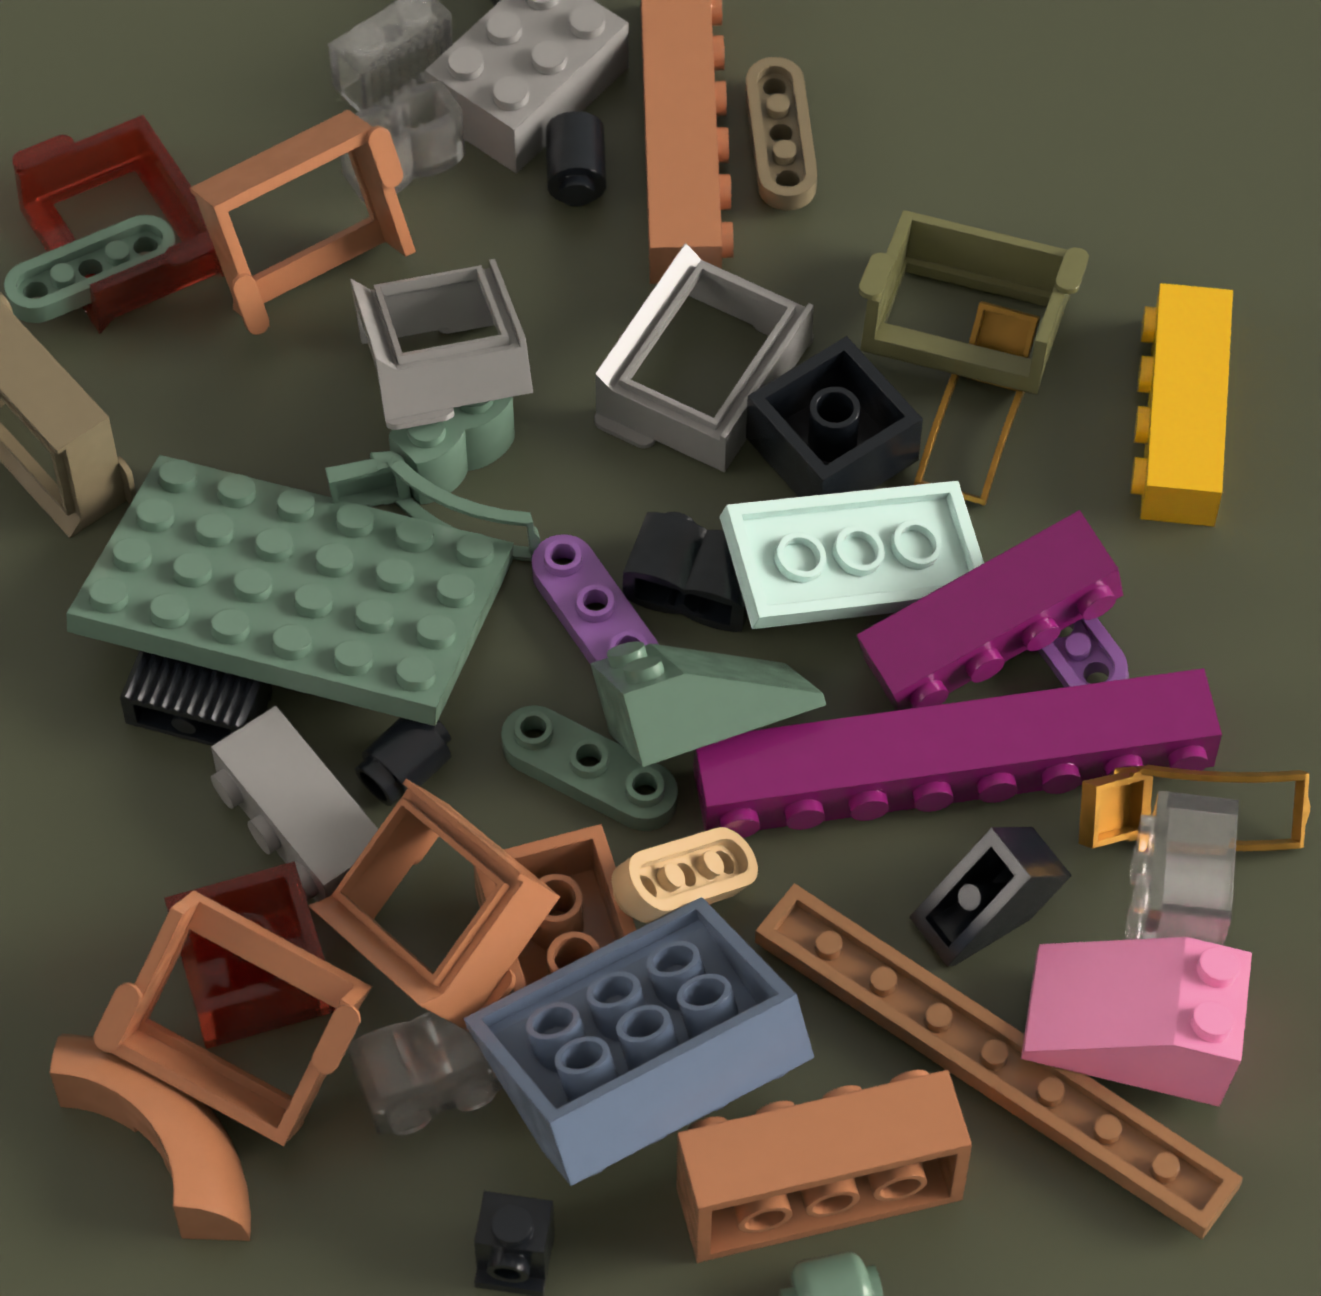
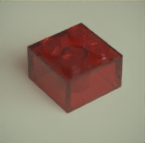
M295 861L194 889L196 892L325 961ZM193 890L165 897L167 913H169L172 906ZM191 931L179 956L206 1049L335 1011V1008L193 931Z

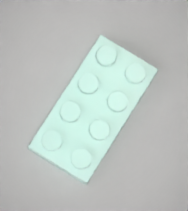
M958 481L728 504L720 515L752 629L896 613L984 564Z

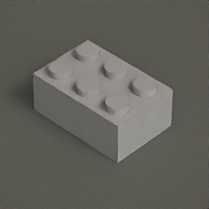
M501 0L424 71L428 116L517 174L546 146V125L553 117L565 112H582L629 68L628 22L594 0Z

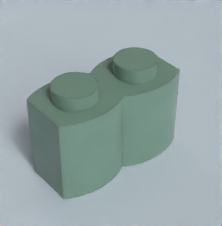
M513 397L455 407L453 418L447 421L391 430L389 434L390 451L401 455L405 463L416 473L451 493L461 484L468 471L480 469L493 463L505 454L512 445L515 438ZM409 486L411 496L420 505L434 502Z

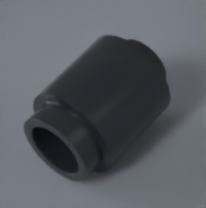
M400 717L362 752L363 761L355 768V772L363 785L379 801L387 806H391L408 789L403 785L405 779L421 787L451 758V752L446 745L451 741V736L439 720L436 726Z

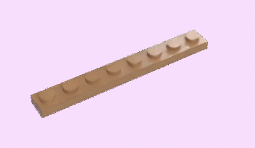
M794 883L755 930L756 944L944 1069L949 1070L950 1073L1201 1240L1239 1190L1243 1177L1086 1074L1021 1059L1024 1040L1022 1032Z

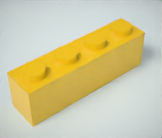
M1160 283L1156 307H1144L1141 342L1152 343L1151 356L1141 355L1137 392L1148 393V407H1137L1134 443H1144L1145 453L1144 458L1134 457L1130 490L1131 494L1142 495L1140 519L1215 527L1223 489L1233 290Z

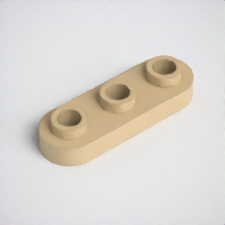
M718 827L633 854L613 871L612 888L614 899L619 908L628 916L643 923H651L700 897H703L708 904H712L735 896L756 880L758 865L752 849L738 833L729 828Z

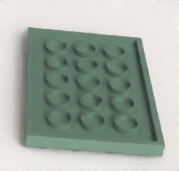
M159 455L67 611V632L436 726L511 566L514 543L340 499L339 503L333 504L332 497Z

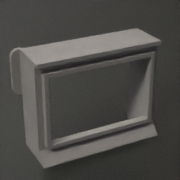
M685 243L595 373L596 414L594 421L596 427L642 449L650 448L658 441L725 473L747 440V396L793 369L805 350L813 343L814 305L808 303L806 307L707 263L701 260ZM688 296L752 324L757 331L768 335V338L714 418L631 380Z
M495 259L489 260L490 268L483 269L482 265L376 284L372 290L351 279L360 340L362 344L368 343L377 370L387 428L400 430L443 422L453 418L455 407L533 393L526 337ZM495 325L498 333L496 336L402 353L398 337L436 330L448 334Z

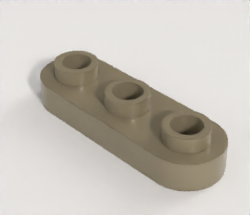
M781 57L764 58L755 62L749 68L746 74L745 85L757 187L760 197L766 204L775 209L791 211L809 204L814 198L817 189V165L805 81L801 69L794 62ZM779 138H781V139H786V140H779V141H777V142L774 141L775 139H779Z

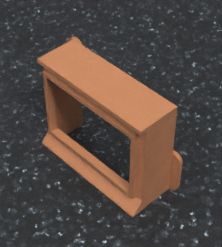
M346 110L190 187L191 193L197 200L231 291L233 310L242 317L244 325L250 333L260 335L270 326L264 303L384 242L405 257L416 252L394 188L401 183L403 170L390 132L382 126L373 127L350 110ZM348 152L370 217L251 276L228 212Z
M405 779L403 785L408 789L332 895L308 907L419 1006L468 1031L464 1021L465 1017L508 996L516 983V976L509 968L560 896L454 810L448 803L410 780ZM441 837L497 885L436 971L433 972L381 927L374 918L412 865L418 864L437 838Z
M193 890L170 908L135 984L123 983L115 989L94 1033V1042L100 1050L113 1053L284 1147L302 1128L305 1122L304 1119L326 1075L338 1068L360 1024L361 1016L358 1010L373 986ZM191 931L336 1008L293 1097L149 1019Z

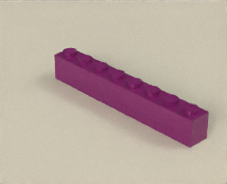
M1202 668L752 730L695 749L693 771L704 830L708 831L718 827H725L745 838L755 834L758 830L786 826L795 830L813 828L823 821L851 817L859 821H869L880 818L887 812L915 808L923 812H933L944 809L951 803L979 799L987 803H997L1008 800L1015 794L1043 790L1050 794H1061L1082 785V781L1112 775L1115 768L1155 765L1202 771L1205 768L1214 767L1222 733L1205 669Z

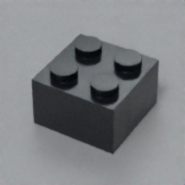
M847 336L747 396L746 438L798 497L872 490L919 461L923 418Z

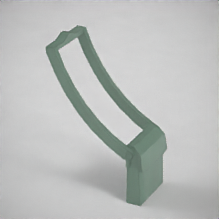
M393 451L371 452L370 459L325 468L333 504L339 503V499L368 507L396 503L409 517L455 528L439 520L411 498L410 486L424 497L459 513L501 524L526 526L529 547L514 545V560L532 562L533 552L541 542L538 529L533 525L530 512L500 509L456 496L416 473L405 463L401 455Z

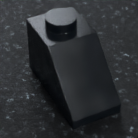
M991 827L909 918L947 967L955 966L1031 920L1072 875L1033 827Z

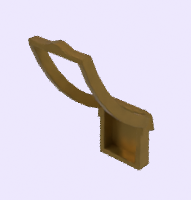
M981 301L979 302L969 344L1029 358L1040 316ZM951 374L935 416L914 485L930 483L923 481V477L947 406L960 377L959 375ZM1003 387L1016 391L1004 423L981 497L962 492L964 500L986 505L1009 432L1024 396V391Z
M1155 765L1115 768L1112 775L1082 781L1078 844L1094 849L1125 840L1162 847L1211 851H1273L1304 848L1305 826L1310 814L1308 797L1310 773L1302 770L1219 772ZM1153 776L1192 781L1232 783L1296 781L1291 838L1242 841L1191 839L1149 834Z

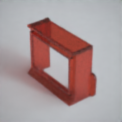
M144 115L75 143L68 135H58L14 154L12 162L15 171L20 211L47 252L76 240L53 204L132 171L137 172L182 240V242L167 248L165 253L89 285L92 303L82 308L99 334L105 330L115 317L218 273H221L223 277L225 276L197 200L190 191L191 185ZM89 274V275H86L85 277H86V278H89V277L94 276V275H96V274Z

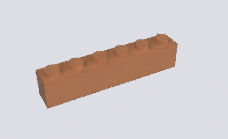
M640 0L650 284H657L685 243L701 260L721 269L722 258H733V222H721V210H731L730 174H719V163H729L728 127H717L716 118L717 116H727L726 81H715L714 71H724V35L713 36L712 26L722 25V0Z

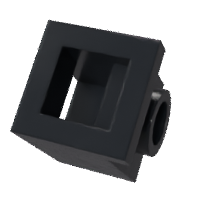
M484 1191L474 1241L477 1266L474 1281L476 1288L530 1296H544L555 1236L553 1201Z

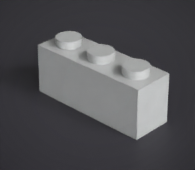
M274 706L211 746L216 773L211 776V781L216 792L229 808L233 809L239 805L250 818V821L247 822L249 830L261 849L268 855L276 851L288 865L285 868V873L299 896L305 901L314 897L318 902L332 895L378 828L277 706Z

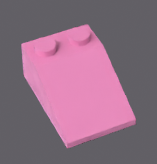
M1190 937L1039 944L1036 951L1021 1059L1220 1107L1241 1063L1252 952Z

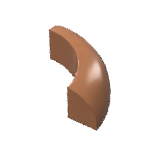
M62 1033L57 1039L50 1068V1076L60 1107L81 1109L106 1116L123 1124L133 1132L139 1131L152 1143L162 1156L164 1164L173 1179V1208L182 1239L250 1241L251 1211L242 1164L230 1136L211 1108L113 1053L100 1050L95 1045L94 1037Z

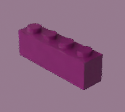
M1078 510L857 634V638L866 663L896 711L941 705L948 698L950 692L970 681L978 683L993 677L1002 669L1006 661L1025 650L1037 651L1048 646L1059 636L1061 630L1082 618L1092 620L1109 611L1114 606L1116 599L1123 596L1119 569L1081 511Z

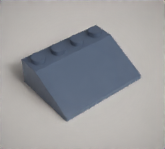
M703 897L672 911L464 1018L469 1033L537 1144L570 1186L589 1176L602 1172L606 1167L650 1144L661 1141L678 1129L723 1108L733 1100L771 1080L784 1076L788 1071L814 1058L797 994Z

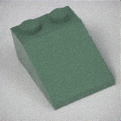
M635 641L615 646L607 651L608 658L590 663L609 733L642 767L826 705L824 694L783 662L651 643L644 645L643 642Z

